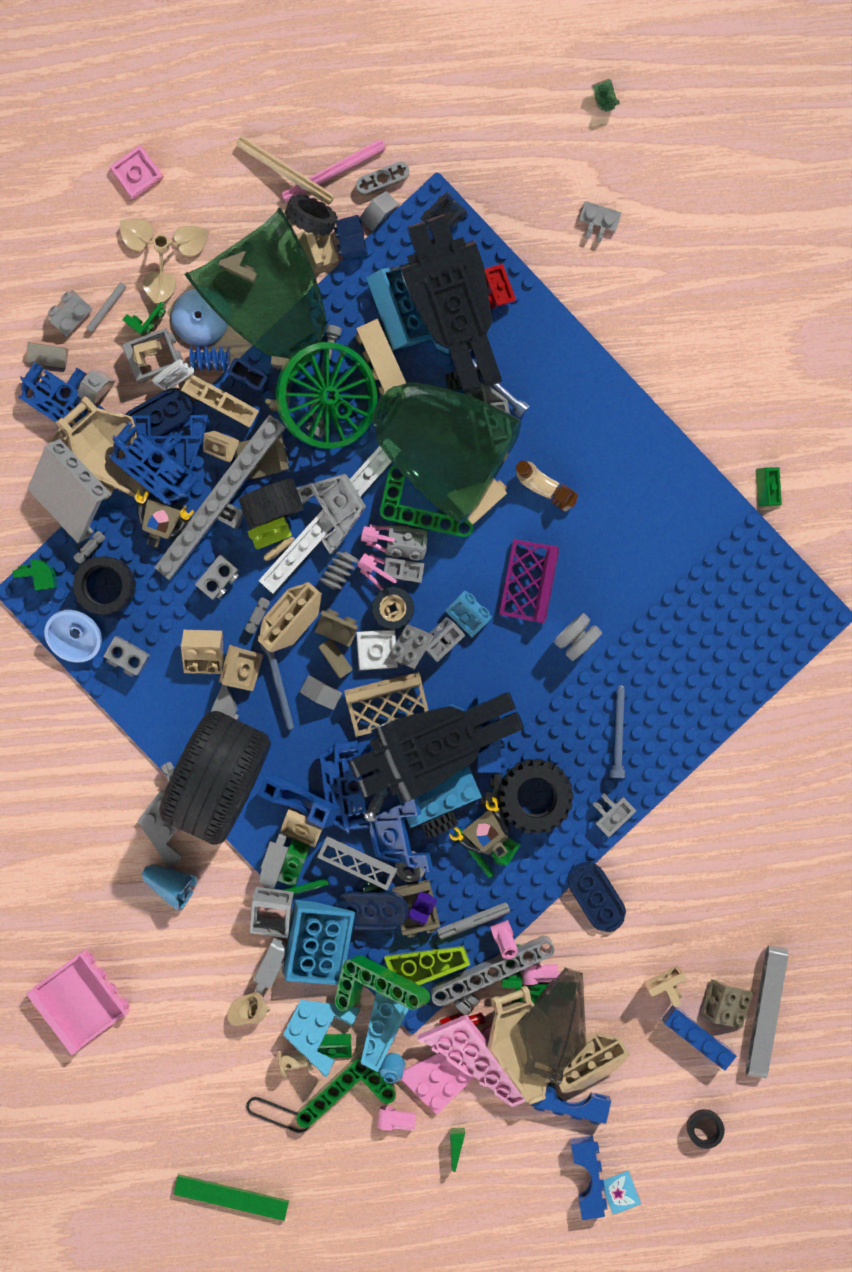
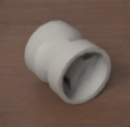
M315 412V414L313 415V420L311 422H308V424L305 427L309 431L311 429L317 412ZM321 415L314 433L319 438L323 436V415Z
M470 993L455 1000L453 1003L464 1015L468 1016L471 1009L477 1006L480 1001L473 993Z

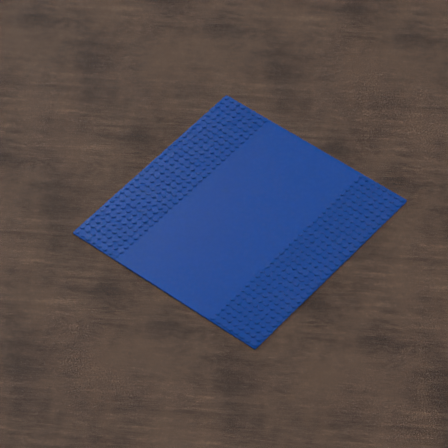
M439 172L434 173L365 239L368 255L347 261L343 259L239 358L248 363L251 368L258 369L267 376L269 383L263 393L256 392L246 383L235 380L228 371H225L211 384L259 410L250 428L197 399L192 402V415H208L204 433L216 431L237 439L239 442L251 440L269 415H272L284 425L279 412L271 411L265 403V399L276 400V385L281 370H276L271 365L272 356L290 359L303 348L316 343L327 342L328 337H326L327 333L325 331L327 324L342 328L341 335L338 336V339H335V343L354 350L366 362L363 355L365 348L363 344L359 346L355 337L358 334L356 328L378 319L390 346L366 277L380 269L407 264V256L415 254L407 227L424 221L430 239H433L427 220L445 214L454 240L461 237L464 238L465 243L475 240L484 269L500 264L504 265L516 301L491 310L492 325L487 337L501 375L502 382L499 384L518 401H525L530 407L519 418L514 413L513 406L508 403L514 438L498 460L478 463L476 455L471 457L468 462H464L463 454L455 446L438 443L427 436L425 427L428 421L436 414L444 413L450 418L452 431L458 440L467 448L475 449L467 394L465 395L463 390L460 389L456 391L447 390L444 375L456 370L451 355L436 349L432 338L404 349L392 351L409 388V393L388 402L387 397H382L379 391L381 384L379 380H376V411L371 424L357 440L340 448H319L300 441L285 428L282 436L291 470L245 481L229 502V504L242 510L238 500L241 496L266 485L289 478L294 480L296 488L346 474L350 480L387 437L402 450L361 496L366 508L337 550L330 554L321 541L274 594L260 583L259 580L287 548L279 553L278 556L268 561L264 560V555L285 539L257 550L247 532L252 529H249L245 516L238 529L217 519L174 577L169 580L154 567L177 537L170 540L161 537L158 548L147 544L150 533L142 530V526L139 524L137 501L134 497L114 488L107 500L101 501L90 525V528L94 531L92 536L77 543L61 526L21 564H29L31 568L30 560L47 562L56 573L58 588L36 591L33 576L13 578V573L0 584V600L162 772L161 766L167 762H171L175 769L196 727L208 712H211L222 686V683L219 682L221 674L184 673L181 652L183 630L222 631L223 666L229 645L264 654L253 691L229 686L238 708V720L266 733L271 741L268 755L236 823L226 838L259 874L262 871L261 866L270 841L276 843L286 814L290 809V806L272 803L258 796L264 778L275 775L325 800L320 751L322 750L323 753L327 751L329 747L335 744L337 739L338 743L355 740L358 742V746L350 748L358 747L359 753L341 754L340 758L346 757L347 759L350 756L354 758L373 750L370 743L371 738L374 737L372 733L357 737L355 735L344 690L419 672L428 710L442 708L449 704L467 710L477 705V694L501 695L510 692L516 709L501 715V718L518 712L525 728L505 737V749H501V756H505V768H501V773H478L477 757L469 765L482 798L452 810L458 822V825L455 827L461 828L463 831L488 811L486 801H488L489 805L495 804L492 797L497 799V806L501 807L499 788L503 777L506 776L507 771L510 768L512 769L515 764L524 762L526 759H543L558 766L566 774L572 785L573 806L568 813L567 819L561 822L562 825L551 829L552 831L548 833H526L521 829L518 830L509 822L508 836L521 843L508 866L497 864L491 856L492 853L489 855L485 853L480 854L495 873L491 878L487 877L472 855L458 840L450 838L449 833L456 836L454 828L427 839L420 824L410 828L407 818L404 817L411 851L430 853L433 869L430 872L425 871L422 878L415 882L430 879L433 896L437 899L436 909L440 922L439 928L505 902L510 909V913L443 940L439 938L437 931L426 933V931L418 932V935L414 937L402 936L401 926L395 930H352L347 960L357 955H362L387 969L388 967L384 959L385 955L464 945L471 963L470 966L420 985L428 990L430 1001L416 1010H408L402 1025L411 1034L419 1030L443 1007L435 1005L432 1001L431 989L435 984L492 959L500 953L498 943L495 942L491 926L508 920L514 934L513 939L519 936L569 888L568 875L574 866L581 862L596 863L852 622V611ZM323 349L314 356L319 370L324 355ZM334 350L332 351L329 363V380L340 355L339 352ZM469 351L471 358L475 361L472 351ZM344 356L334 384L354 364L347 356ZM309 360L303 367L317 381L312 364ZM371 362L367 363L370 370L374 369ZM356 367L336 389L363 379L359 368ZM300 370L293 377L314 387ZM292 382L291 393L314 394V392ZM363 382L341 391L339 395L367 396L366 383ZM290 396L288 410L313 400V397ZM341 398L350 403L351 406L363 412L366 411L367 399ZM403 398H417L426 407L427 421L420 431L405 433L396 427L393 421V409ZM311 404L290 413L295 424L310 410ZM341 405L338 406V413L340 415L344 413V408ZM407 408L404 410L402 417L406 422L412 423L416 421L418 414L415 409ZM352 411L349 418L358 427L363 416ZM329 412V420L332 422L329 426V442L331 443L339 441V436ZM310 416L299 427V429L307 436L309 434V430L305 427L308 424V422H311L313 420L312 416ZM190 419L184 425L171 432L175 436H190ZM338 419L344 437L349 436L353 429L344 419ZM314 434L312 439L323 442V436L319 438ZM202 438L192 470L194 475L189 480L191 482L197 476L199 481L188 492L190 497L171 501L172 505H167L154 494L149 493L146 501L149 499L179 511L184 506H187L186 512L190 513L194 510L195 514L236 458L233 456L231 462L203 452ZM523 460L532 462L542 473L560 483L558 488L565 484L578 493L575 506L565 512L551 503L553 497L549 499L525 487L516 475L517 463ZM394 465H401L406 471L400 505L462 519L466 518L447 498L449 493L492 479L500 480L507 487L505 490L507 494L473 524V531L468 537H458L383 519L380 513L388 472ZM395 469L392 472V477L395 479H400L403 476V472L400 469ZM183 474L176 484L179 486L188 474ZM396 488L388 490V496L391 498H395L399 494ZM169 489L166 494L170 496L175 492ZM316 496L303 504L304 509L286 518L292 533L291 537H294V541L323 510ZM388 506L384 509L383 513L385 516L391 517L394 515L395 510L393 507ZM405 511L402 518L405 521H411L413 513ZM424 515L421 518V522L423 525H430L432 518L429 515ZM443 519L440 522V527L447 530L451 527V522L448 519ZM462 523L459 525V531L462 534H466L470 531V527L468 524ZM370 524L376 526H409L412 529L427 530V547L424 559L396 558L386 555L385 552L372 546H367L366 542L361 541L364 526L370 527ZM389 530L376 531H379V535L388 536ZM97 531L105 536V540L98 544L99 546L89 557H86V560L97 556H107L121 560L130 567L136 581V592L132 602L120 612L108 615L92 613L84 609L76 600L73 592L74 575L80 565H82L76 562L73 557L77 552L81 551L80 549L90 538H93ZM378 539L374 543L387 548L388 541ZM514 539L560 548L546 624L499 615ZM517 544L516 553L521 558L529 551L525 545ZM539 548L533 552L538 561L545 558L547 549ZM342 549L359 561L364 554L368 556L373 554L383 560L392 558L424 563L422 583L396 579L397 582L393 583L374 570L370 574L384 589L398 587L405 590L411 596L414 603V613L408 623L409 625L430 633L447 617L458 626L465 636L438 662L425 651L415 669L404 664L403 666L398 664V668L359 670L357 632L392 630L378 624L373 617L372 602L381 590L366 575L360 572L361 569L357 567L358 563L354 562L352 564L355 569H348L351 575H344V578L347 580L346 583L339 582L343 587L342 589L335 588L333 590L322 583L319 578H327L323 572H330L327 566L335 565L332 558L339 559L336 552L343 553ZM531 554L522 560L527 569L537 563ZM221 555L240 570L237 573L239 577L233 584L229 583L225 587L227 591L220 599L216 598L213 600L195 584L218 556ZM376 562V567L384 572L385 564ZM518 562L513 566L512 571L517 577L525 569ZM539 565L529 571L534 580L542 576V570ZM223 566L220 570V574L223 577L228 576L230 573L228 566ZM108 567L96 569L88 580V591L91 598L102 604L115 601L122 591L120 575ZM528 573L518 579L524 588L533 582ZM210 581L208 584V589L211 592H214L218 587L215 581ZM516 581L509 585V591L512 595L522 590ZM309 582L322 593L318 616L293 645L274 651L294 725L292 730H288L284 721L268 656L264 650L262 651L258 641L263 618L259 625L256 626L257 629L254 634L245 631L247 623H250L249 619L255 608L258 607L260 598L270 601L268 608L265 609V616L289 588ZM534 584L526 592L533 599L538 595L539 590ZM464 591L471 593L476 598V601L485 607L492 616L488 623L473 637L445 611ZM524 592L515 597L520 607L529 601ZM513 600L506 603L504 612L512 613L518 609ZM530 603L522 610L526 616L534 617L535 608ZM392 604L389 609L391 612H395L397 607ZM327 609L336 611L339 613L338 617L345 619V616L357 621L356 625L359 626L350 647L333 640L352 667V671L342 678L338 677L319 649L320 645L330 639L315 632L322 616V610L327 611ZM63 610H75L90 617L98 626L102 637L98 653L92 659L85 662H70L57 656L48 646L44 634L46 623L52 615ZM585 613L590 618V623L584 631L596 625L602 631V634L586 652L571 661L565 655L571 643L560 649L553 641L580 614ZM406 625L402 628L395 629L396 642L402 634L403 630L405 629ZM115 636L121 637L151 655L140 675L132 677L124 673V668L121 666L114 667L106 662L107 658L103 656ZM117 647L114 650V655L120 658L123 652L121 648ZM133 657L131 659L132 667L137 668L139 666L138 658ZM308 675L342 692L334 710L318 704L300 693ZM619 685L625 688L622 766H624L625 778L610 777V769L614 765L617 687ZM419 687L411 688L407 695L416 699L420 694ZM397 692L392 693L389 700L398 704L403 695ZM375 697L370 704L379 709L384 700ZM405 697L400 706L409 711L414 702ZM361 702L352 703L353 710L361 713L365 704ZM386 702L382 711L391 715L395 706ZM416 704L412 711L414 714L425 712L424 707ZM367 707L363 716L372 720L377 711ZM398 708L393 717H403L407 713ZM379 713L374 722L382 725L386 723L388 718ZM361 718L357 723L358 731L366 729L370 723ZM489 721L484 722V723L480 724V727H481V726H484V725H486V724H488V723H490V722H489ZM488 745L481 747V748L479 749V751L482 750V749H484V748L487 747ZM334 754L328 756L326 761L335 760ZM339 762L341 776H344L342 762ZM373 771L368 772V773L362 775V778L365 777V776H368V775H370V774H372V773H374V772H373ZM532 778L525 781L518 791L520 806L531 814L545 812L550 808L554 800V792L551 785L540 778ZM342 780L343 794L348 793L345 788L347 780ZM356 781L349 783L351 790L356 791L359 789ZM390 787L386 788L388 795L386 799H383L385 801L378 814L401 804L398 795L393 796ZM376 793L365 797L367 810H369L368 807L374 795H377ZM604 793L614 804L621 797H624L636 810L610 837L595 824L603 815L594 807L593 803H599L605 812L611 808L602 799ZM345 798V810L348 812L347 798ZM360 813V815L353 814V816H348V818H349V819L362 818V817H364L365 814H363V813ZM342 815L336 816L335 820L343 822ZM332 825V828H323L315 848L310 846L296 886L328 878L329 886L293 895L292 909L295 900L313 901L334 907L338 897L347 891H392L394 887L415 882L404 881L396 873L388 890H385L317 858L328 836L395 868V862L375 857L370 829L352 830L350 834H347L345 830ZM287 836L284 846L289 849L293 838ZM327 846L323 856L331 859L337 857V853L334 848ZM349 855L341 857L344 866L355 865L353 857ZM339 859L333 860L340 864ZM364 863L358 866L361 874L367 875L372 873L370 865ZM408 865L405 868H403L410 869V871H412V873L414 874V868L409 867ZM356 867L351 868L352 870L358 872ZM383 871L377 873L378 882L386 885L390 874ZM374 875L369 876V878L375 880ZM277 880L274 889L285 890L293 886ZM455 984L453 986V988L457 990L462 987L461 984ZM367 987L376 996L377 991ZM438 992L435 996L443 997L445 993Z

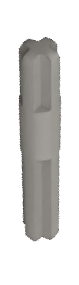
M505 902L439 928L437 930L438 936L443 940L510 913L509 906Z

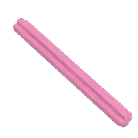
M379 139L308 179L317 185H321L385 150V144ZM295 185L282 192V197L285 202H288L293 195H302L307 191Z

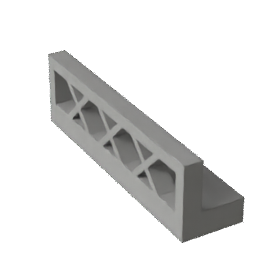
M328 836L317 857L385 890H388L398 869ZM327 846L335 849L337 857L329 859L323 856ZM346 855L353 857L355 865L344 866L341 857ZM339 859L340 864L333 860ZM366 863L370 865L372 873L363 875L360 873L358 866ZM356 867L358 872L352 870L351 868ZM383 871L390 874L386 885L378 882L377 873ZM374 875L375 880L369 878V876Z

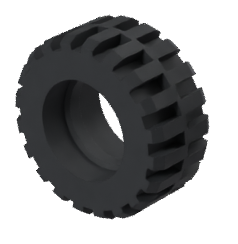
M526 759L524 762H518L512 769L510 768L507 771L506 776L501 781L499 788L501 809L506 814V819L515 828L521 829L526 833H548L552 831L551 829L558 828L562 825L561 822L567 819L568 813L573 806L572 799L574 797L569 779L558 766L550 761ZM532 778H540L547 781L554 792L552 805L548 810L540 814L526 812L518 802L519 788L525 781Z

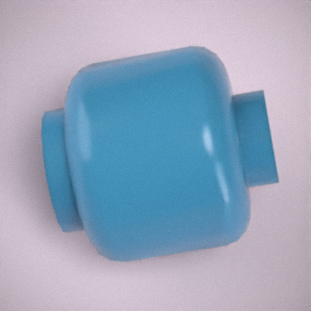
M397 1053L386 1055L379 1069V1074L384 1078L385 1082L395 1083L403 1078L406 1065L405 1060Z

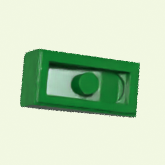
M451 1128L450 1130L451 1169L453 1172H456L465 1137V1128Z

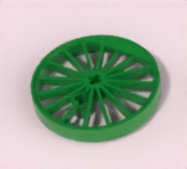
M316 343L295 353L282 368L276 385V404L281 420L297 439L314 447L326 449L340 448L357 440L371 424L377 406V387L369 366L354 350L338 343ZM322 349L324 350V381L314 357ZM329 349L340 353L330 380ZM344 356H347L354 364L334 384ZM309 360L318 382L303 367ZM356 367L359 368L363 379L336 389ZM300 370L314 387L293 377ZM291 381L316 394L286 393V386ZM363 382L366 383L367 396L339 395L341 391ZM286 396L316 397L311 401L288 410ZM341 398L367 399L366 411L363 412L351 406L350 403ZM317 402L297 424L294 423L290 416L291 412ZM339 405L344 408V413L341 415L338 413ZM318 408L307 436L299 427ZM352 411L363 416L358 427L349 418ZM329 412L339 436V441L331 443L329 442ZM322 413L323 442L312 439ZM338 419H344L353 429L349 436L344 437Z

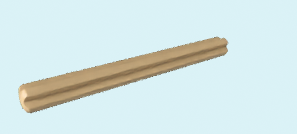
M241 136L238 139V147L327 205H330L334 200L333 194L247 138Z

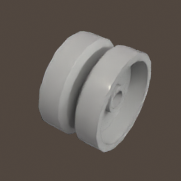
M585 613L580 614L553 641L560 649L571 643L565 652V655L571 661L586 652L602 634V631L596 625L584 631L590 623V618Z

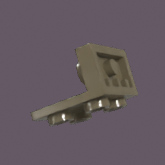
M327 609V611L322 610V616L315 632L350 647L359 628L356 625L357 621L345 616V619L338 617V612Z
M711 979L700 1016L715 1024L742 1028L753 992L730 987L718 980Z

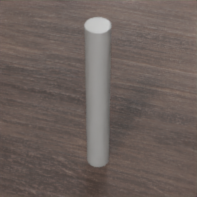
M121 282L86 327L89 331L93 332L127 286Z

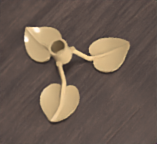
M145 220L120 221L121 236L128 248L134 251H142L146 244H154L155 251L159 253L160 273L150 272L147 274L143 281V288L155 304L167 301L175 291L176 282L172 274H163V254L167 253L170 245L174 247L179 246V251L185 256L192 257L198 255L205 246L209 235L208 230L198 226L180 227L174 232L173 237L176 241L174 243L164 234H158L153 238V228Z

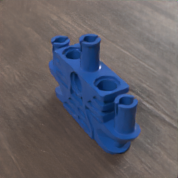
M33 362L25 377L20 376L22 380V394L18 395V398L54 422H57L60 418L63 419L68 415L72 408L74 409L81 403L80 400L82 398L78 396L77 388L87 374L76 367L68 382L65 383L45 369L44 373L46 375L40 377L42 381H38L34 385L44 368ZM29 388H31L34 392L30 398H27ZM43 388L44 390L49 392L50 396H47L46 394L41 392L40 389ZM66 389H70V396L68 398H63V391ZM58 398L59 400L65 402L66 405L63 407L58 402H56V399ZM97 405V408L106 410L100 405ZM86 408L82 413H80L82 414L81 417L77 416L74 419V421L77 423L88 413L89 410Z
M127 422L118 436L113 435V454H109V458L167 505H172L171 501L190 497L188 492L199 479L195 476L190 482L189 480L194 474L189 472L179 486L176 484L187 470V467L169 454L176 444L180 442L181 439L178 436L171 442L175 434L170 432L164 442L158 445L144 432H140L137 435L138 437L133 440V443L128 445L127 442L138 430L135 426L132 427L133 424ZM120 449L125 453L122 458L118 456ZM154 453H160L163 461L156 462L154 460ZM169 489L175 492L170 496L166 494Z
M337 739L335 744L329 747L324 753L322 750L320 751L326 801L340 807L337 816L342 815L343 822L335 820L333 826L350 834L352 830L369 829L368 821L365 817L348 818V816H353V814H365L367 811L365 797H362L359 789L354 791L349 787L351 781H357L362 778V775L354 778L347 761L353 759V756L347 759L346 757L340 758L341 754L359 753L358 747L350 748L358 746V742L355 740L338 743ZM334 754L335 760L326 761L328 756ZM339 762H342L344 776H341ZM342 780H347L345 788L348 793L343 794ZM345 798H347L348 812L345 810Z

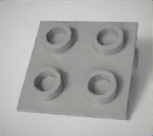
M407 624L388 657L402 666L404 664L415 669L434 635Z

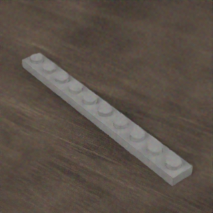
M272 415L267 417L188 522L187 526L154 567L169 580L174 577L285 430L286 426Z

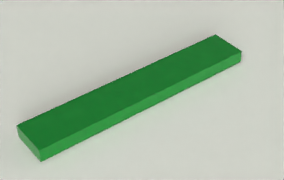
M180 1174L177 1176L173 1193L176 1196L285 1221L289 1200Z

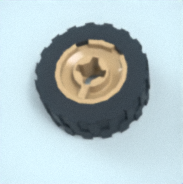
M385 588L378 592L372 602L373 617L384 628H402L409 623L413 616V600L401 588ZM390 605H396L397 610L391 612L389 609Z

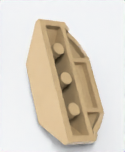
M309 582L289 588L263 617L258 641L269 652L293 645L318 616L322 593Z
M595 1033L563 1052L554 1077L562 1093L581 1090L618 1070L630 1054L620 1037Z

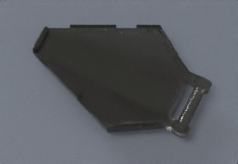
M564 967L556 979L553 978L536 999L534 1007L529 1013L526 1012L517 1023L528 1057L524 1074L549 1079L558 1085L562 1083L563 1072L566 1067L586 1046L583 973ZM535 1063L555 1068V1071L553 1073L536 1068Z

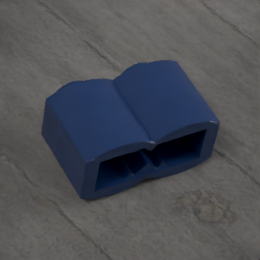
M359 215L337 220V227H334L336 238H339L340 244H337L339 255H343L346 261L368 255L363 225Z
M234 358L227 369L235 380L246 383L256 392L263 393L269 383V379L262 371L251 368L242 359Z

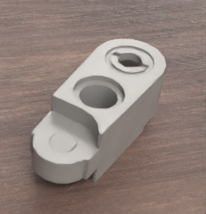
M280 831L276 843L271 841L269 843L261 866L262 871L259 879L264 888L274 889L288 851V847L284 846L288 833Z
M275 937L253 980L258 983L254 991L256 993L262 994L265 987L271 989L284 962L287 946L283 941Z

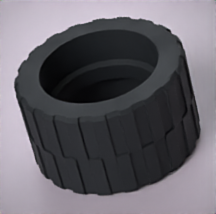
M292 478L266 485L238 499L249 529L257 528L282 517L287 518L304 509Z
M97 556L88 559L84 564L80 565L74 575L73 592L76 600L84 609L92 613L102 615L118 613L132 602L136 592L135 576L130 567L124 564L123 561L113 557ZM102 567L115 570L122 580V591L119 597L108 604L96 602L91 598L88 591L90 575L96 569Z

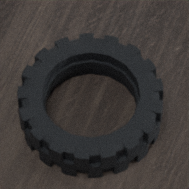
M293 195L289 199L284 212L285 217L290 220L291 224H295L297 228L317 236L319 234L321 236L330 235L338 219L336 212L332 211L331 207L326 206L322 201L319 202L317 199L309 198L306 195Z

